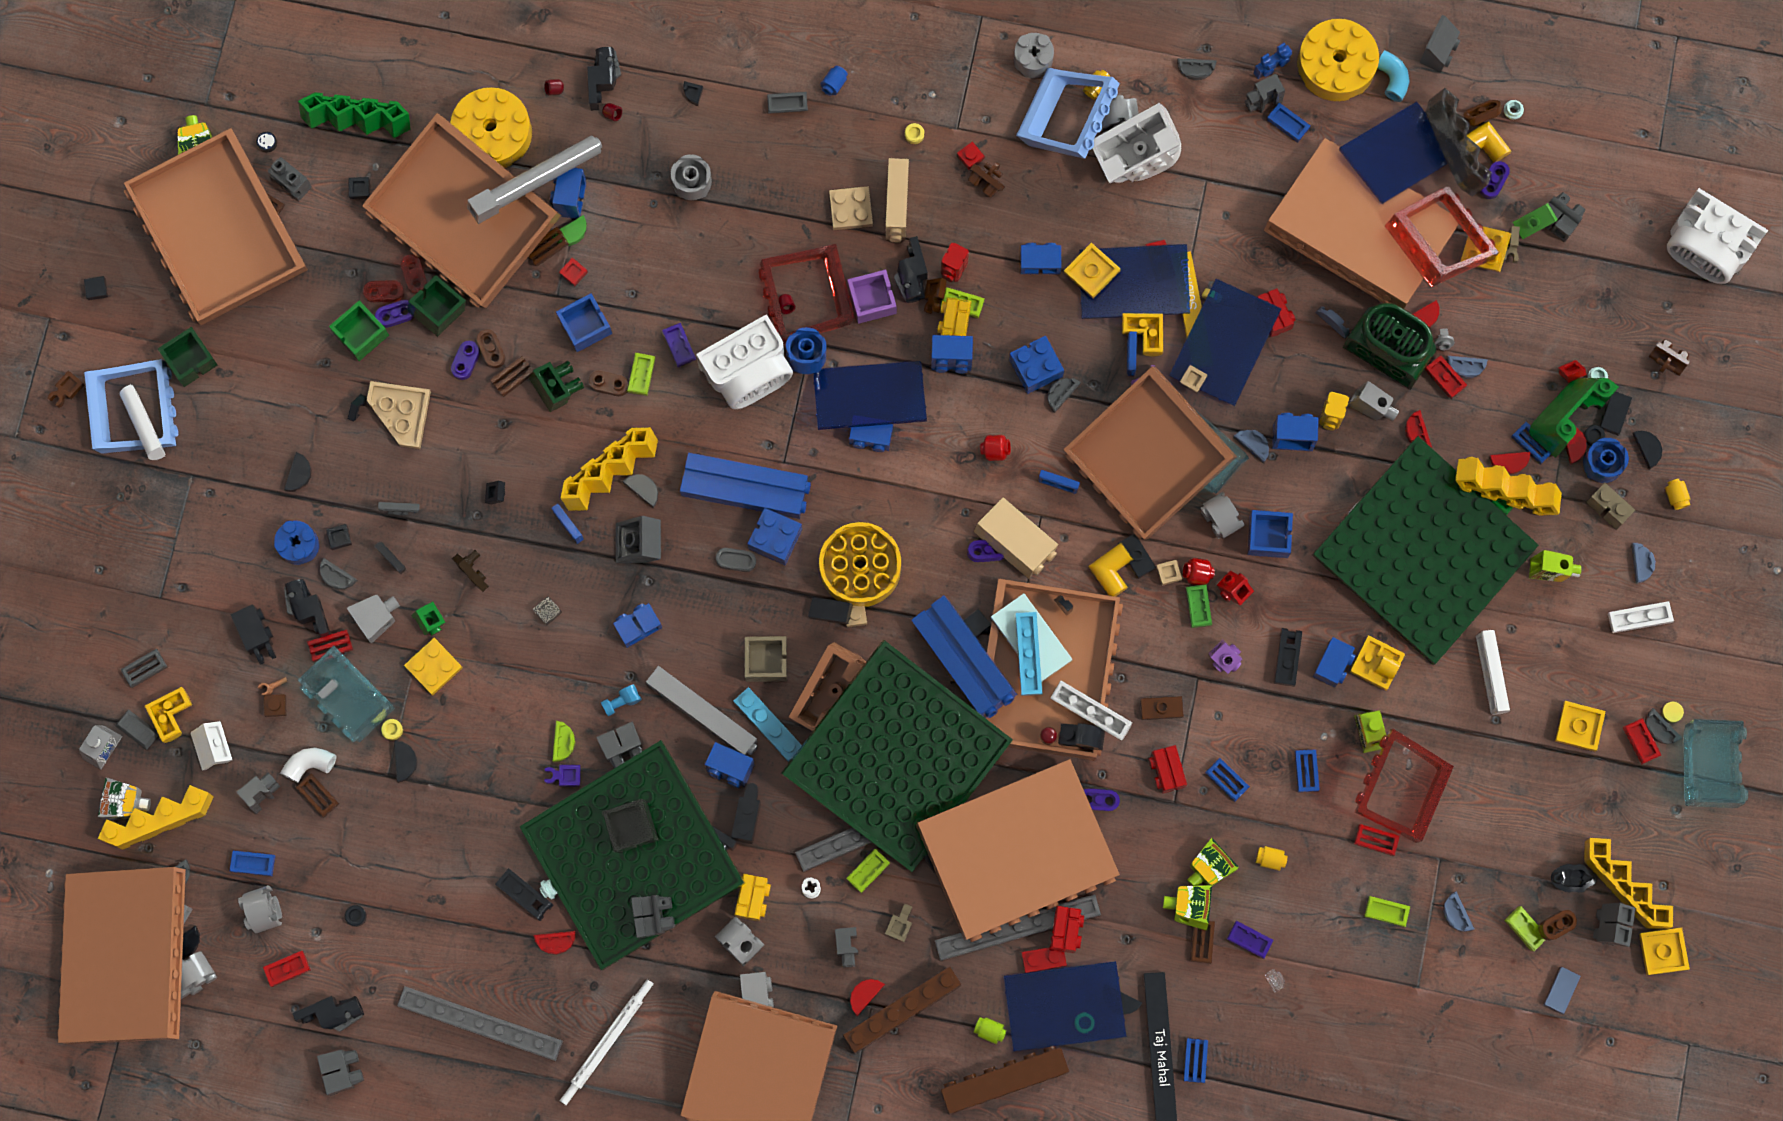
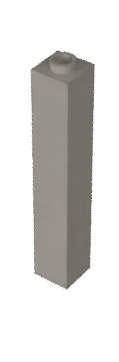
M660 666L655 669L646 681L648 687L733 750L746 756L748 754L751 756L758 747L756 745L757 738Z

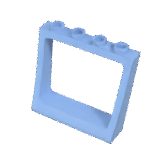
M1047 68L1016 136L1028 146L1085 159L1088 151L1094 146L1093 140L1097 132H1100L1102 129L1101 123L1105 115H1108L1110 111V103L1117 96V88L1120 83L1109 76ZM1066 85L1102 87L1075 145L1042 137Z
M159 359L84 372L93 450L100 453H112L144 449L140 440L111 442L105 382L110 379L154 370L157 372L163 437L159 438L162 447L176 446L175 437L178 436V428L173 423V417H176V410L171 405L174 391L169 386L172 372L167 367L166 361Z

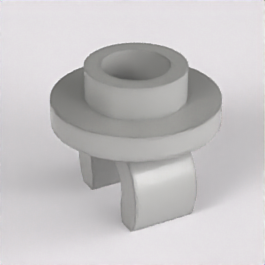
M1439 329L1440 335L1435 339L1434 344L1437 349L1448 350L1454 345V338L1449 336L1448 329Z

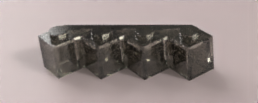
M1444 88L1429 100L1425 113L1457 185L1473 197L1489 184L1492 172L1477 161L1481 148L1467 137L1470 123L1456 113L1459 99Z

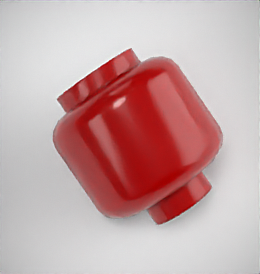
M1004 435L986 436L984 443L980 444L981 455H984L988 461L1005 460L1007 455L1011 453L1010 440L1006 439Z
M1191 558L1183 566V577L1186 578L1189 584L1207 585L1210 579L1214 577V567L1211 566L1207 559Z

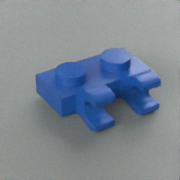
M1282 43L1277 47V52L1272 56L1269 53L1261 57V63L1256 65L1254 75L1257 79L1262 76L1268 77L1274 72L1276 67L1279 65L1283 67L1290 61L1292 50L1288 45L1286 46L1285 43Z

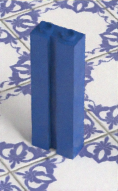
M688 453L680 494L683 497L761 512L766 508L782 516L800 519L801 513L805 514L807 502L804 501L805 494L810 492L811 482H808L807 475Z
M943 595L927 611L924 610L914 617L912 622L976 711L984 718H991L998 712L1000 707L1013 702L1014 697L1018 694L951 602Z

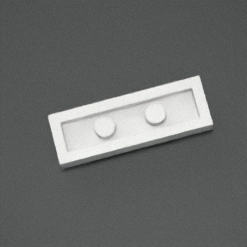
M1669 601L1608 613L1612 633L1668 624L1674 621Z

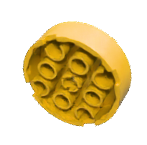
M1346 19L1327 20L1313 27L1305 36L1297 60L1298 72L1307 89L1316 96L1329 101H1346L1362 94L1371 84L1379 63V51L1373 36L1360 24Z
M500 88L475 90L461 99L452 113L450 123L504 168L511 166L520 157L522 158L530 146L532 126L528 112L521 100L509 91ZM492 127L495 128L493 131H488Z
M864 522L850 523L835 530L823 544L819 557L820 576L826 590L837 601L848 602L853 606L869 607L886 599L897 586L901 574L900 551L892 536L879 526ZM857 561H864L866 565L859 569L855 566V563Z

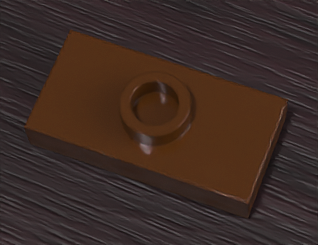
M1182 696L1143 698L1140 700L1142 720L1184 717Z

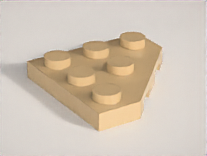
M370 381L367 402L400 447L421 448L431 394L430 389Z

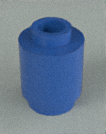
M840 66L831 68L820 83L822 91L829 96L837 95L846 82L848 73Z

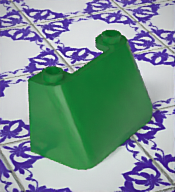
M1578 378L1571 381L1531 424L1530 436L1556 458L1576 434V426L1568 419L1580 405L1584 409L1590 406H1597L1601 409L1619 387L1608 378Z

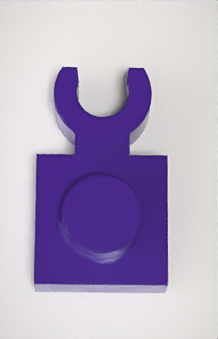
M559 765V771L551 767L545 768V772L553 773L551 779L544 780L545 783L553 784L559 781L560 787H580V765Z

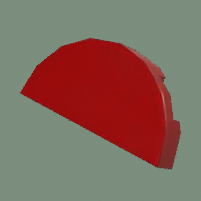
M1437 300L1413 313L1414 316L1424 321L1429 328L1436 323L1439 316L1440 307Z
M1418 410L1407 420L1405 426L1406 437L1411 443L1419 436L1432 448L1421 411Z
M1577 427L1575 436L1565 446L1570 465L1578 462L1587 448L1586 439Z
M1530 452L1490 455L1489 459L1493 466H1504L1507 472L1512 475L1519 473L1527 466L1530 460Z
M576 931L534 935V938L542 951L558 955L572 947Z
M869 979L855 986L851 993L850 1003L857 1017L885 986L884 983Z

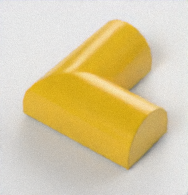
M1489 121L1455 143L1466 158L1484 149L1493 163L1500 161L1511 153L1510 148Z
M1123 313L1122 334L1128 335L1130 331L1137 332V335H1143V355H1162L1163 314Z
M1120 543L1088 567L1108 596L1116 597L1128 588L1117 571L1132 561L1133 558L1123 544Z
M183 687L145 705L163 743L173 741L182 735L173 715L192 706L191 700Z

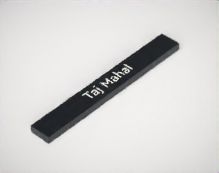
M1165 972L1144 973L1155 1121H1177Z

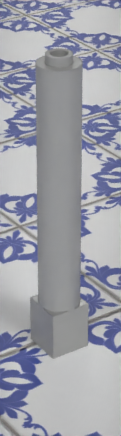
M591 135L493 190L486 189L468 199L467 209L476 222L480 224L498 214L499 209L600 154L602 144L597 137L594 138Z

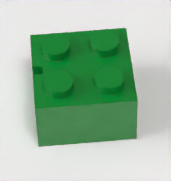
M360 300L329 326L332 333L358 361L362 360L389 336L386 328Z

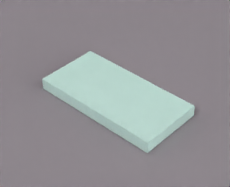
M1022 594L992 615L991 619L1018 655L1015 614L1037 612L1041 681L1043 682L1073 659L1027 596Z

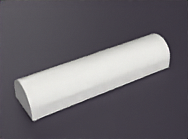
M131 384L124 387L120 391L121 399L150 460H158L165 457L166 454L137 391Z
M1482 631L1476 635L1490 712L1492 715L1507 713L1510 711L1495 631Z
M1061 680L1051 696L1052 700L1120 740L1124 739L1132 725L1131 721Z

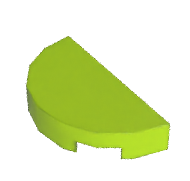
M556 721L553 762H559L568 758L575 746V735L571 728L560 721Z

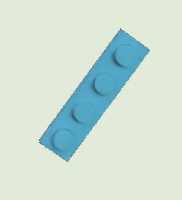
M1037 612L1016 613L1021 696L1042 695Z
M748 687L733 702L789 762L802 745Z

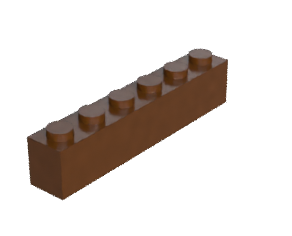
M948 967L848 1031L843 1037L853 1053L857 1054L961 987V983L951 967Z
M1054 1045L1043 1049L1044 1053L1037 1056L1035 1052L1023 1056L1024 1060L1017 1063L1015 1059L1003 1063L1004 1067L997 1070L995 1066L983 1070L984 1074L976 1077L975 1073L963 1077L964 1081L956 1084L955 1080L943 1084L944 1088L941 1089V1093L948 1114L962 1111L1069 1073L1061 1047L1056 1049Z

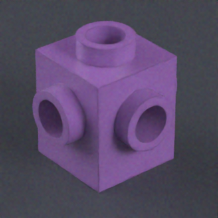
M1223 639L1208 653L1214 660L1213 665L1220 672L1224 670L1229 674L1231 671H1236L1241 665L1240 661L1242 658L1239 655L1241 651L1233 643L1229 646Z

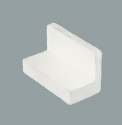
M220 721L204 723L191 732L202 770H207L215 764L228 763L232 760Z

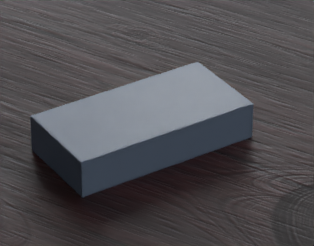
M1560 967L1543 1005L1560 1014H1564L1581 976Z

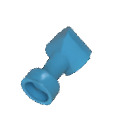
M634 684L618 692L620 696L611 702L608 699L601 702L607 716L614 714L615 708L625 704L632 706L642 700Z

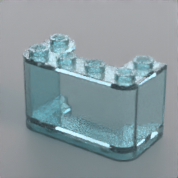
M335 646L328 650L298 679L302 684L299 688L311 700L314 697L319 702L317 706L324 714L329 712L333 716L331 721L339 729L342 726L344 727L342 732L353 743L356 740L360 743L396 709ZM332 679H335L339 686L326 699H322L317 693Z
M1693 719L1685 725L1684 795L1686 806L1738 808L1748 800V790L1741 784L1742 772L1739 771V763L1742 760L1739 745L1747 737L1744 721Z

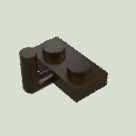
M474 550L471 554L462 558L457 553L452 560L474 585L484 592L489 587L484 582L487 578L479 570L475 572L472 568L473 562L480 554Z

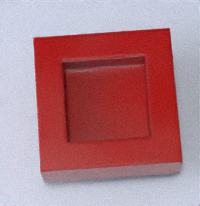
M973 141L957 152L958 158L968 170L971 169L973 164L977 165L985 159V156Z
M571 258L559 273L575 287L588 271L574 258Z
M1577 360L1558 367L1559 374L1568 382L1587 375L1585 367Z

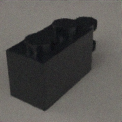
M252 604L230 614L247 652L250 655L255 653L260 665L265 663L264 657L260 652L264 648H267V652L272 659L276 658L271 640L274 636L269 626L265 627L262 621L265 619L261 608L257 609Z
M748 783L744 797H739L731 838L737 842L753 844L761 806L760 800H757L759 789L754 783Z

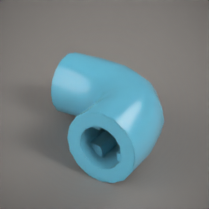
M1384 50L1379 59L1377 69L1385 72L1390 78L1385 95L1393 101L1401 102L1407 93L1410 83L1408 70L1402 60Z

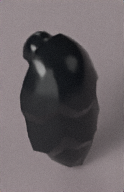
M1566 864L1556 868L1551 874L1553 885L1564 892H1584L1588 887L1594 885L1598 879L1597 875L1583 864Z

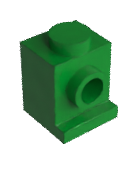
M434 602L421 607L411 615L413 619L415 618L424 635L430 633L433 636L442 631L441 626L445 623ZM426 619L431 621V625L427 623Z

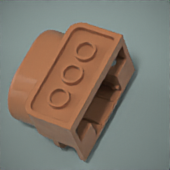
M835 642L828 645L789 718L814 731L866 661L861 656L848 651Z

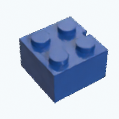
M573 168L553 180L556 186L555 191H551L550 202L552 203V208L562 215L561 217L577 219L581 216L583 202L578 201V199H584L587 182L583 169Z
M592 293L556 311L558 320L576 352L612 334L610 325L600 311Z
M932 335L931 370H935L938 373H945L949 369H953L956 373L971 371L973 336Z
M1046 336L1031 342L1029 348L1025 345L1010 353L1009 361L1027 394L1063 377L1064 369Z
M1292 413L1277 415L1273 424L1272 449L1313 451L1318 441V417H1313L1312 414L1293 416Z
M764 508L757 523L758 529H754L748 542V549L786 566L802 532V524Z
M1252 510L1249 516L1247 555L1288 558L1291 554L1292 535L1290 534L1292 532L1293 513Z
M716 742L705 763L710 777L717 780L725 778L728 784L735 788L740 786L745 788L755 766L753 758Z

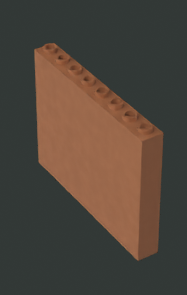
M438 113L362 205L367 210L365 213L371 219L375 220L377 218L381 221L380 226L384 230L394 232L397 241L403 245L407 243L412 247L410 251L415 256L425 258L426 261L424 263L432 270L437 268L441 272L440 277L448 283L451 280L456 284L454 288L462 295L465 293L471 297L469 301L478 308L480 305L484 308L488 307L562 216L531 191L499 209L498 214L478 224L467 209L468 199L486 189L491 191L515 176Z
M232 128L124 183L127 188L124 190V193L129 201L133 200L136 206L133 207V210L138 218L142 217L145 224L142 226L147 235H152L154 241L151 243L157 253L161 252L163 258L160 260L166 270L170 269L172 273L170 279L175 288L179 286L182 292L179 296L184 305L188 303L191 309L188 313L193 322L197 321L200 325H203L308 270Z
M1325 138L1268 220L1264 231L1379 301L1392 303L1405 309L1455 232L1461 219Z
M998 579L993 615L1022 594H1025L1073 660L1042 682V695L1021 696L1018 655L992 620L987 653L1018 695L1014 697L1013 702L1006 706L1003 705L993 717L986 719L1013 739L1008 746L1010 748L1095 761L1097 755L1101 756V750H1089L1058 744L1061 724L1078 725L1080 723L1096 725L1052 700L1051 696L1061 680L1108 708V703H1105V697L1110 695L1111 690L1108 676H1112L1114 670L1111 656L1116 655L1117 644L1113 642L1114 636L1119 635L1120 624L1116 623L1117 616H1121L1123 604H1119L1120 597ZM1059 595H1062L1065 600H1069L1073 605L1072 612L1067 616L1054 601ZM1046 727L1053 728L1057 733L1055 742L1050 745H1046L1040 740V733Z
M1071 759L916 824L964 941L970 939L973 942L983 938L981 934L989 931L990 934L1002 930L1000 925L1007 922L1009 926L1021 922L1019 917L1026 914L1028 918L1040 913L1038 909L1045 906L1047 910L1059 905V900L1064 898L1066 902L1078 897V892L1084 890L1085 894L1096 890L1097 884L1103 882L1104 886L1115 882V877L1120 875Z
M165 867L66 874V881L64 883L65 902L63 904L64 923L62 925L63 944L61 947L62 965L60 968L58 1043L88 1044L179 1039L186 869Z

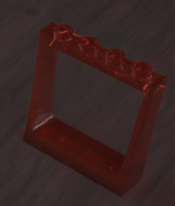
M1449 186L1395 213L1385 225L1386 229L1430 287H1434L1454 276L1493 260L1499 253L1495 247V242L1486 236L1483 232V226L1476 223L1472 217L1471 210L1463 206L1460 202V196L1454 193ZM1441 201L1481 254L1447 267L1441 262L1409 218L1434 203Z
M836 244L761 260L759 278L765 282L763 295L765 299H769L768 315L770 318L773 317V326L781 337L783 344L796 331L787 332L785 330L771 267L823 259L838 317L809 326L808 328L816 329L820 334L851 325L854 320Z
M1391 729L1388 735H1384L1379 743L1382 749L1380 754H1375L1372 759L1371 765L1374 768L1364 778L1363 784L1366 786L1364 791H1360L1355 799V803L1358 805L1354 813L1384 826L1415 843L1423 841L1454 766L1395 729ZM1394 741L1429 762L1437 770L1412 830L1367 808L1369 798Z

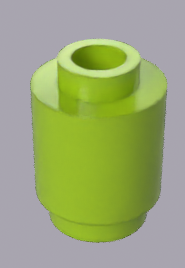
M980 1017L974 1033L978 1034L979 1038L997 1045L998 1041H1003L1007 1030H1004V1025L986 1017L985 1019Z

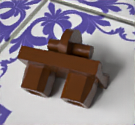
M987 162L984 167L989 170L988 173L978 165L973 164L971 167L973 171L968 181L978 186L985 179L988 184L982 191L991 198L999 190L1003 191L1005 186L993 177L995 175L1000 179L1003 175L998 171L999 163L996 162L992 166Z
M1666 339L1661 343L1658 342L1649 357L1662 366L1659 370L1661 373L1668 369L1680 376L1690 362L1688 360L1689 353L1684 350H1679L1678 353L1671 350L1673 345Z

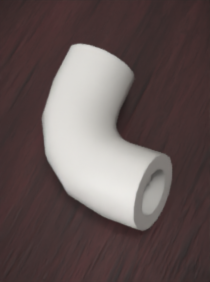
M319 748L302 749L291 756L280 774L299 783L302 775L310 768H316L324 773H329L335 764L337 756Z

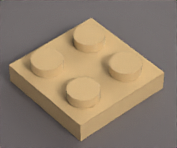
M869 186L829 190L833 230L873 227Z

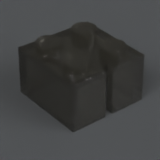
M639 799L602 812L614 852L622 853L637 848L636 845L643 846L659 841L646 800Z

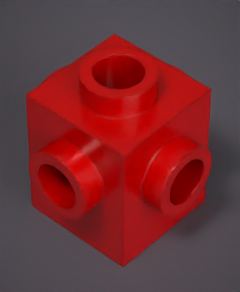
M1229 571L1217 584L1223 599L1227 602L1231 600L1240 606L1254 592L1248 583V579L1243 574H1236L1232 571Z

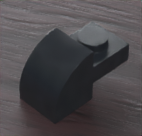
M1080 723L1078 725L1061 724L1058 744L1061 746L1102 751L1105 730L1097 726Z

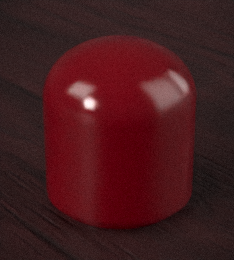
M560 79L546 80L544 84L545 93L548 96L562 94L564 91L563 82Z
M607 103L604 105L602 113L605 118L618 121L622 116V108L615 104Z
M782 294L778 297L777 304L781 313L790 314L795 310L796 306L791 295ZM786 305H790L789 309H784Z
M1051 727L1044 728L1040 733V740L1046 745L1054 743L1057 738L1056 731Z

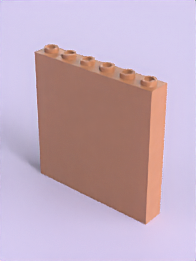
M1153 366L1064 449L1067 453L1065 455L1072 464L1076 463L1081 468L1079 470L1080 474L1085 479L1090 478L1094 483L1092 487L1099 494L1103 493L1107 497L1105 500L1112 509L1116 507L1121 513L1119 517L1126 524L1130 523L1134 527L1132 531L1139 539H1149L1237 458L1234 452L1174 386Z
M715 991L711 997L680 1116L685 1117L688 1121H812L837 1025Z

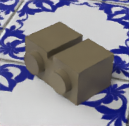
M1606 483L1586 502L1599 515L1606 508L1610 509L1603 518L1616 530L1635 511L1631 505Z

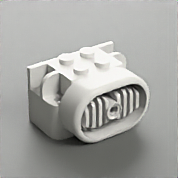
M1160 103L1093 140V150L1109 183H1122L1126 180L1133 182L1150 178L1172 167L1181 153L1179 134L1167 109Z
M1698 188L1671 229L1672 237L1667 243V251L1674 260L1702 278L1713 283L1725 284L1749 260L1768 230Z
M767 314L696 354L700 371L704 372L709 384L712 385L715 391L722 393L732 409H741L753 404L782 387L793 375V370L784 357L783 341Z

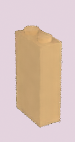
M889 158L886 240L891 242L906 240L909 159Z
M1002 498L977 523L974 533L981 539L986 540L989 543L988 545L999 554L1001 553L1009 563L1028 579L1033 574L1037 576L1043 570V564L1046 561L1051 562L1057 555L1055 550L1059 544L1005 498Z

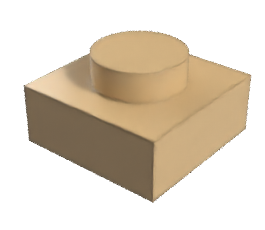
M1190 365L1180 384L1198 393L1208 375Z
M1177 560L1156 565L1162 586L1182 580Z
M853 606L847 627L867 625L865 606Z

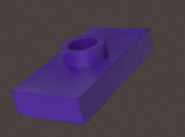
M681 323L662 330L677 367L696 360Z
M1235 921L1226 939L1262 959L1265 958L1273 942V939L1238 921Z

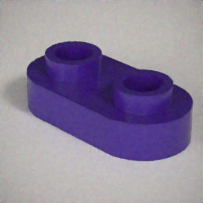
M1497 161L1491 165L1480 186V193L1484 198L1494 199L1498 196L1510 172L1506 163ZM1495 171L1501 172V175H1496ZM1486 188H1491L1493 192H1488Z
M407 300L380 307L375 313L376 319L385 328L410 321L414 316L409 312L406 315L402 314L403 310H408ZM384 316H390L389 320L384 321Z
M465 341L458 349L451 366L452 374L458 380H465L472 374L480 355V349L475 342ZM467 348H472L470 353L465 352ZM464 366L465 368L464 370L459 371L458 367Z
M986 540L973 541L967 549V556L973 562L1000 561L1004 559V556L1001 553H995ZM974 551H978L980 555L974 554Z
M1084 789L1086 796H1091L1092 802L1089 803L1092 810L1113 811L1120 803L1118 794L1112 790ZM1107 797L1112 798L1113 802L1111 805L1105 803Z

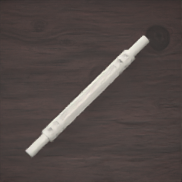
M647 979L637 994L630 998L571 1080L572 1084L560 1099L562 1103L567 1105L579 1088L581 1089L642 1005L643 998L653 986L651 981Z

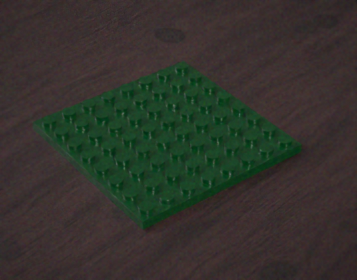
M1417 436L1317 548L1312 556L1431 664L1435 665L1539 545L1489 499L1481 497L1480 492L1474 490L1470 493L1463 491L1456 482L1457 471Z
M882 640L781 773L913 872L927 853L916 824L964 804L1013 739L888 642Z
M662 740L520 826L601 970L608 968L660 936L637 938L634 921L637 917H634L631 898L652 895L671 897L672 909L662 910L663 918L673 917L675 926L745 884Z

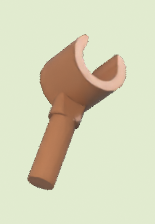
M285 677L271 684L261 683L258 688L267 687V691L261 695H271L273 689L288 681Z

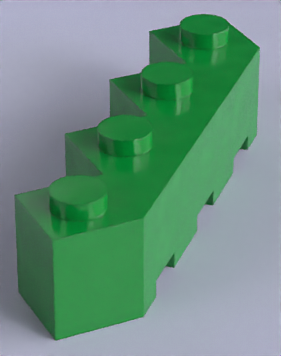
M317 92L298 101L300 117L311 129L329 121L338 132L357 124L366 135L384 127L393 138H396L411 130L409 113L396 101L381 103L378 102V99L370 98L355 100L351 99L350 96L343 95L328 97L323 96V93Z

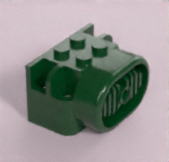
M1382 303L1368 308L1343 346L1347 351L1410 390L1436 352V346L1428 325L1405 309L1392 303Z

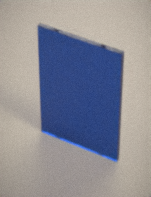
M1418 102L1413 103L1339 148V151L1382 204L1460 157L1459 153Z
M1187 244L1099 249L1120 267L1121 271L1094 298L1081 289L1082 319L1122 317L1123 313L1190 314ZM1085 249L1079 250V254H1081Z
M1215 279L1169 376L1181 381L1191 365L1208 375L1200 391L1235 406L1282 308L1242 291L1231 284Z
M921 361L823 368L820 372L813 373L818 430L927 422V406L925 404Z
M1116 961L1004 976L1013 1051L1127 1037L1119 985L1120 978Z

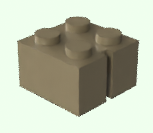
M786 636L745 637L746 682H787Z

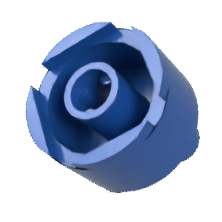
M800 328L788 337L786 342V358L792 370L800 374H813L820 372L826 362V340L816 329Z
M1599 439L1591 445L1584 455L1583 468L1586 476L1599 483H1609L1616 480L1628 465V452L1616 439Z
M287 521L276 532L274 546L279 555L287 562L301 565L315 558L319 550V540L316 533L306 523ZM298 540L300 541V544H299V545H298V544H296V545L293 544L295 541H298Z

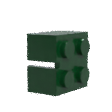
M435 275L423 287V291L420 290L408 301V312L438 337L465 311L466 300Z
M192 327L158 348V351L183 387L198 379V373L201 372L204 375L218 366Z

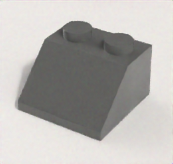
M1441 16L1420 60L1421 64L1439 72L1442 71L1444 66L1448 68L1452 60L1450 53L1452 50L1456 51L1461 41L1457 39L1460 31L1446 16Z
M639 516L616 523V563H648L661 559V519Z

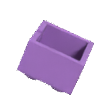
M886 270L847 279L848 290L858 324L897 314V306Z

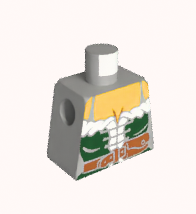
M105 778L98 817L103 820L129 819L134 808L149 811L151 799L141 798L142 790L135 786Z

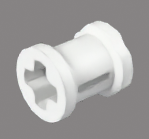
M812 877L805 879L802 884L804 896L810 899L816 898L821 891L819 881ZM810 883L812 886H817L814 888L815 892L813 893L810 890L806 891Z

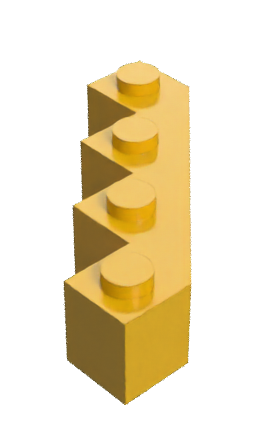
M651 427L629 429L625 437L618 442L615 440L603 450L604 453L596 459L592 458L580 468L581 471L573 477L569 476L564 480L561 500L568 511L588 510L591 493H610L613 475H632L636 458L655 457L658 439Z
M1467 457L1466 459H1458L1456 482L1463 491L1470 493L1474 490L1480 492L1481 497L1493 501L1499 498L1507 501L1506 505L1518 509L1526 507L1532 509V513L1539 516L1559 515L1562 493L1556 484L1547 482L1536 485L1530 475L1519 474L1518 476H1510L1504 466L1495 465L1484 468L1479 458Z
M189 785L181 804L162 797L154 815L134 808L126 827L106 819L98 839L119 849H126L130 845L140 841L143 842L157 836L159 833L172 830L186 824L188 821L205 816L214 796Z
M1587 839L1585 841L1584 862L1623 904L1636 908L1635 917L1641 924L1649 929L1667 930L1672 928L1673 906L1652 905V884L1631 882L1632 861L1611 860V839Z

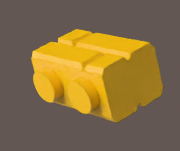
M948 297L946 302L943 301L941 313H944L943 321H939L938 333L950 336H966L972 301Z
M1335 392L1329 393L1319 424L1324 429L1331 431L1339 429L1345 416L1349 397Z
M743 874L742 878L745 884L740 886L735 916L760 921V918L765 917L767 905L763 903L765 896L769 897L771 884H768L767 878Z

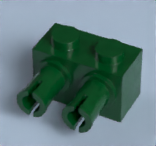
M569 361L555 368L551 362H548L534 369L529 378L549 412L568 403L571 394L584 389V385L582 382L579 383L581 379L578 377L565 385L562 382V377L574 371L572 365L568 366L570 365Z

